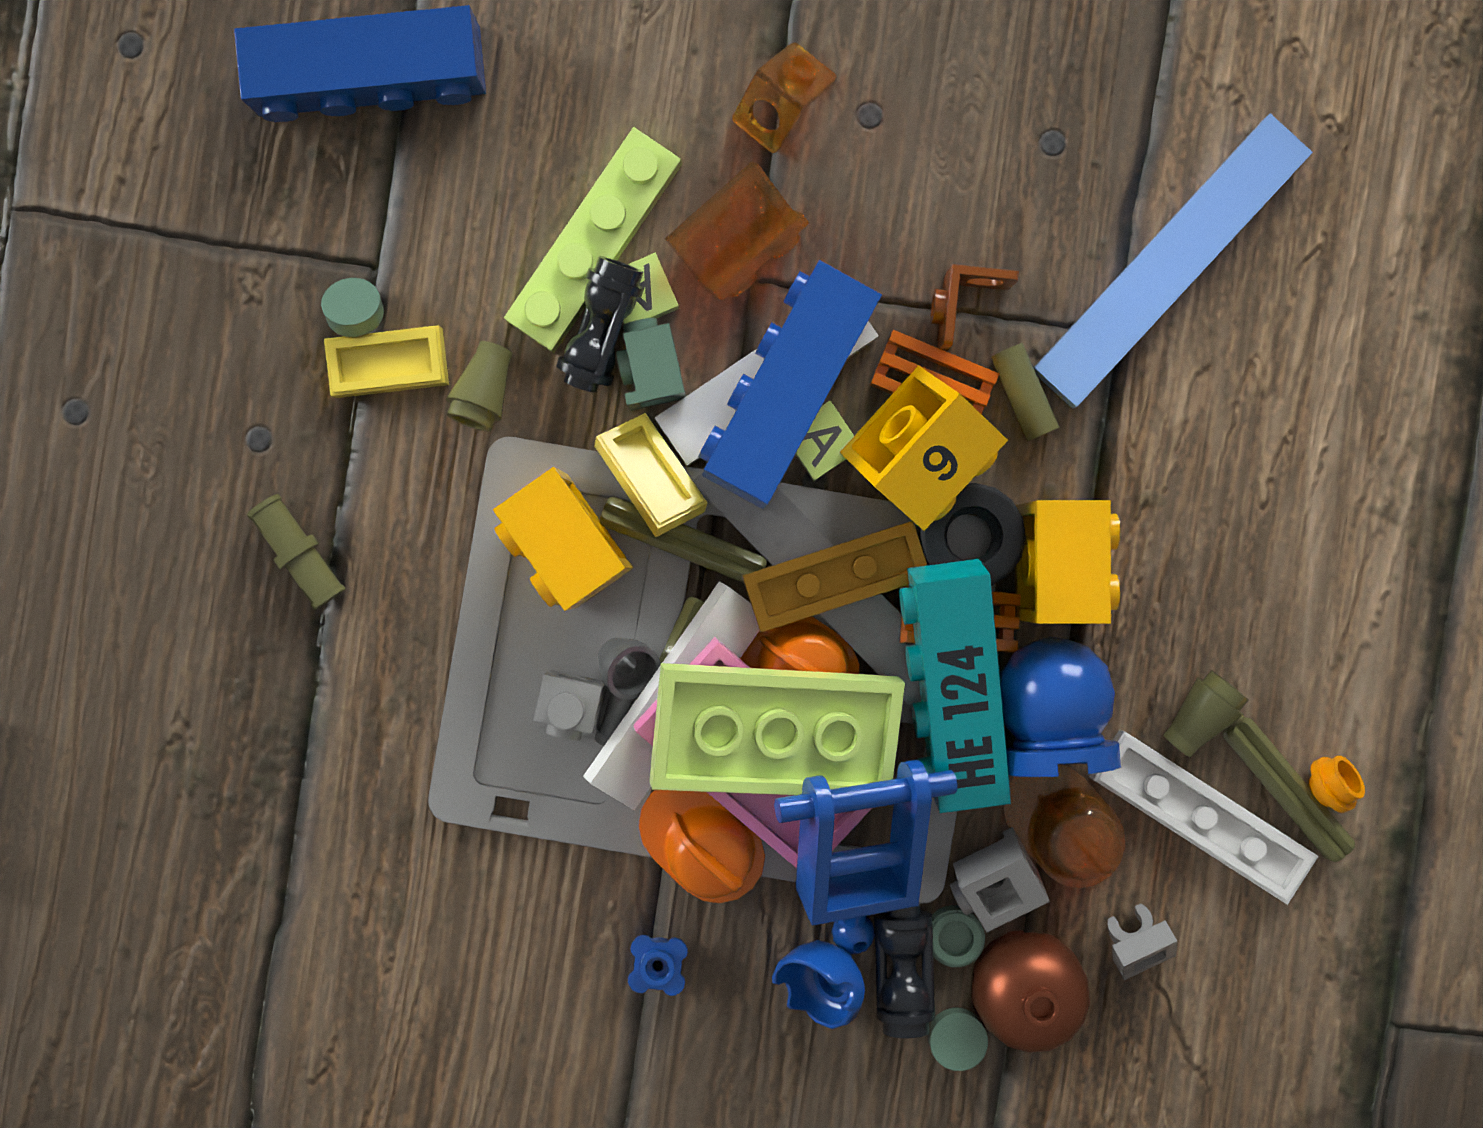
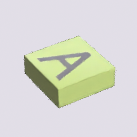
M656 252L628 264L644 272L640 285L644 287L642 297H637L636 305L632 313L624 319V324L645 318L657 319L680 309Z
M831 401L821 406L795 454L813 481L846 460L840 451L854 437Z

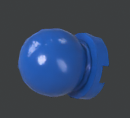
M1051 636L1032 641L1015 651L999 673L1004 725L1016 738L1013 745L1006 746L1008 775L1020 777L1059 776L1058 764H1087L1088 774L1113 771L1121 768L1119 742L1105 740L1101 734L1112 718L1115 697L1107 665L1088 646Z

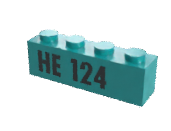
M979 559L907 568L909 587L900 588L899 590L900 606L904 624H913L915 645L906 646V662L909 679L911 682L919 681L921 702H913L911 704L912 719L916 738L925 737L927 757L917 758V760L922 762L927 774L952 770L957 780L956 794L934 797L939 813L1011 804L990 573Z

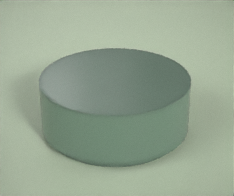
M361 278L342 279L332 284L322 297L321 307L327 324L339 335L346 337L363 336L373 331L382 321L384 308L377 288L367 280Z
M957 905L942 907L932 914L934 958L949 967H963L974 962L980 956L985 944L984 929L973 913L966 916Z
M949 1008L936 1015L935 1019L931 1022L928 1043L933 1056L943 1067L953 1071H965L975 1067L982 1061L988 1048V1037L980 1019L974 1013L964 1008Z

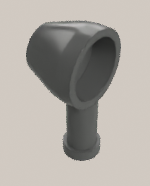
M612 638L605 642L599 650L598 663L600 675L605 686L610 691L601 728L597 729L594 738L600 745L604 746L630 710L632 700L639 697L661 665L656 652L641 641L627 638Z

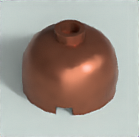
M1023 930L1010 931L991 941L976 959L973 969L972 1003L986 1029L1008 1047L1028 1053L1052 1051L1070 1041L1084 1024L1090 1005L1088 979L1076 955L1055 936L1043 932L1039 934L1036 932L1024 933Z

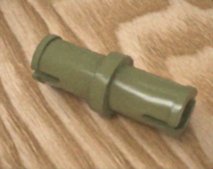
M275 494L253 507L246 515L254 522L277 556L273 561L280 570L286 568L311 602L312 608L316 610L337 597L346 588L343 584H340L316 550L319 542L314 535L306 536L281 501L280 495Z

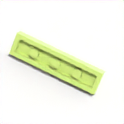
M633 127L510 307L504 319L549 351L555 353L586 307L584 294L589 281L586 278L588 268L595 269L599 256L614 260L619 259L681 168V158Z

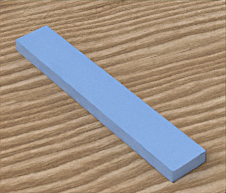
M1271 113L1266 116L1033 367L1037 377L1072 409L1076 408L1313 152Z

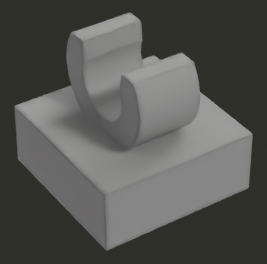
M1141 903L1135 906L1136 917L1141 923V928L1137 932L1127 933L1123 931L1114 916L1108 919L1109 936L1116 943L1112 945L1113 961L1124 980L1176 956L1177 940L1166 920L1153 926V918L1150 911Z

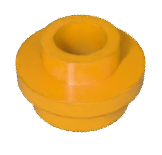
M1336 756L1332 759L1321 757L1312 762L1309 786L1317 801L1323 806L1331 807L1339 813H1346L1354 809L1357 800L1365 795L1363 780L1354 765L1343 756Z

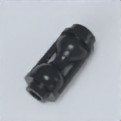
M604 256L598 257L595 269L588 268L586 278L589 281L584 294L586 309L577 335L568 342L564 356H560L556 364L558 369L566 373L564 377L565 383L588 392H597L599 385H612L614 379L612 371L615 366L614 347L624 319L632 313L637 297H642L644 287L640 285L643 271Z
M919 902V906L874 914L877 1019L883 1022V1033L894 1038L908 1039L926 1036L930 1032L929 1022L935 1019L933 920L930 912L921 910ZM887 954L890 956L893 963V970L888 978ZM921 954L922 978L916 970V962Z

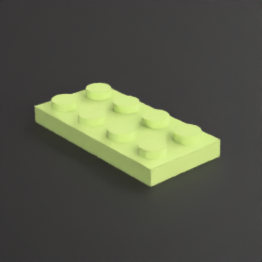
M661 663L649 779L652 790L802 794L804 779L819 775L825 777L830 789L891 780L894 775L905 682L899 676Z

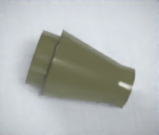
M479 342L476 353L446 398V401L450 403L447 416L450 419L464 426L484 432H490L494 421L502 419L508 367L513 355L510 350L492 342Z
M1211 670L1203 680L1198 677L1196 678L1171 726L1163 736L1178 750L1191 758L1200 747L1244 716L1240 710L1249 699Z

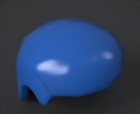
M816 940L797 946L777 963L772 975V982L774 984H786L788 988L787 1007L789 1009L806 1011L816 1023L827 1028L835 1029L850 1024L857 1017L861 1009L865 993L862 974L852 956L844 948Z

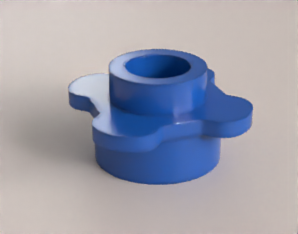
M648 935L636 937L630 948L631 953L635 956L634 970L628 976L630 988L637 993H644L648 989L663 990L669 996L679 994L685 986V978L681 974L682 960L686 958L688 953L685 942L677 937H673L670 940L662 937L651 939ZM654 961H661L663 968L655 970L652 966Z

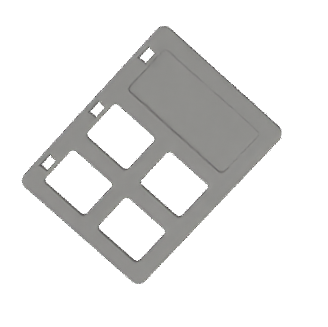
M517 437L500 438L491 445L486 457L428 797L430 810L436 818L447 823L651 857L642 843L639 820L641 808L651 794L652 787H650L637 808L632 810L590 784L583 777L604 747L603 745L597 743L595 739L581 736V740L576 741L546 734V728L538 727L539 723L533 722L543 674L553 669L602 680L598 653L602 645L612 638H627L641 641L654 650L660 658L684 605L691 561L605 527L634 568L578 608L564 611L560 605L557 606L555 604L549 607L530 581V577L537 573L526 557L523 558L521 555L515 558L496 534L494 528L502 522L493 509L552 467L569 475L599 519L605 503L610 497H617L627 502H632L598 451ZM683 466L692 481L704 470ZM779 483L778 488L834 546L912 521L891 501L786 483ZM703 495L708 503L705 512L683 524L697 529V523L704 515L725 516ZM961 515L950 524L947 532L948 546L959 558L966 560L977 559L984 555L990 547L992 539L990 528L979 516ZM996 584L991 586L993 592H995ZM820 614L812 616L835 631ZM608 689L606 690L598 728H601L610 691ZM637 699L632 700L631 707ZM903 701L900 722L913 724L912 709ZM925 746L924 757H927L926 746ZM497 797L529 801L528 820L494 815L493 811L496 808ZM932 798L919 898L920 903H928L935 900L944 889L957 811L939 813L934 798ZM762 840L765 861L761 876L796 882L797 868ZM839 843L832 852L861 847Z

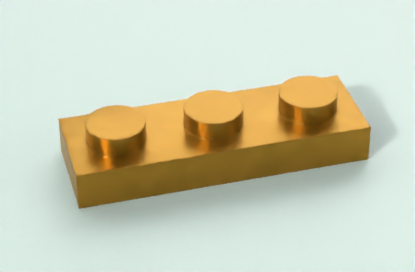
M909 521L742 575L759 630L764 632L909 585L907 568L927 566L914 523Z

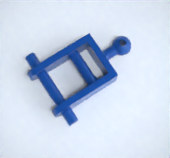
M912 760L899 764L897 779L830 789L825 777L819 775L804 779L802 794L775 799V814L779 823L800 820L796 890L811 926L834 922L832 928L833 941L837 946L844 948L849 954H860L866 951L873 942L875 936L873 923L867 915L919 906L932 798L956 794L957 780L952 770L927 774L921 761ZM894 804L889 843L832 852L835 814Z

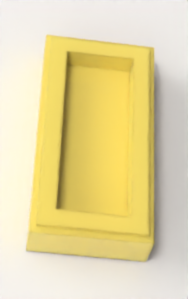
M439 325L368 333L358 337L343 336L324 339L330 395L334 398L449 385L443 328Z
M646 413L596 436L594 447L655 537L705 512L708 504Z

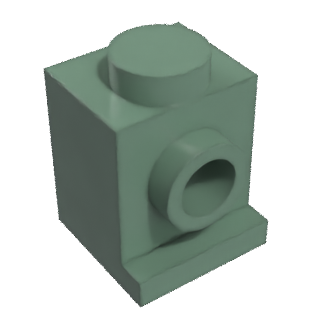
M645 318L624 324L623 336L626 349L616 351L624 386L629 384L635 385L636 391L624 394L629 409L631 411L679 401L686 397L670 324L658 325L656 318Z

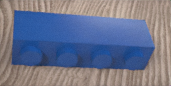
M470 5L234 29L241 100L259 117L262 116L267 121H293L299 117L298 113L320 111L327 116H347L354 114L356 107L378 105L379 108L384 110L399 111L413 107L414 101L436 99L438 103L444 105H459L471 101L472 95L486 94L480 26Z
M821 260L818 261L810 276L801 271L798 273L783 303L792 307L790 314L782 327L773 322L770 324L755 354L764 358L754 379L746 374L742 375L727 403L729 407L736 410L726 430L716 425L714 426L698 457L708 462L703 470V477L764 510L882 294Z

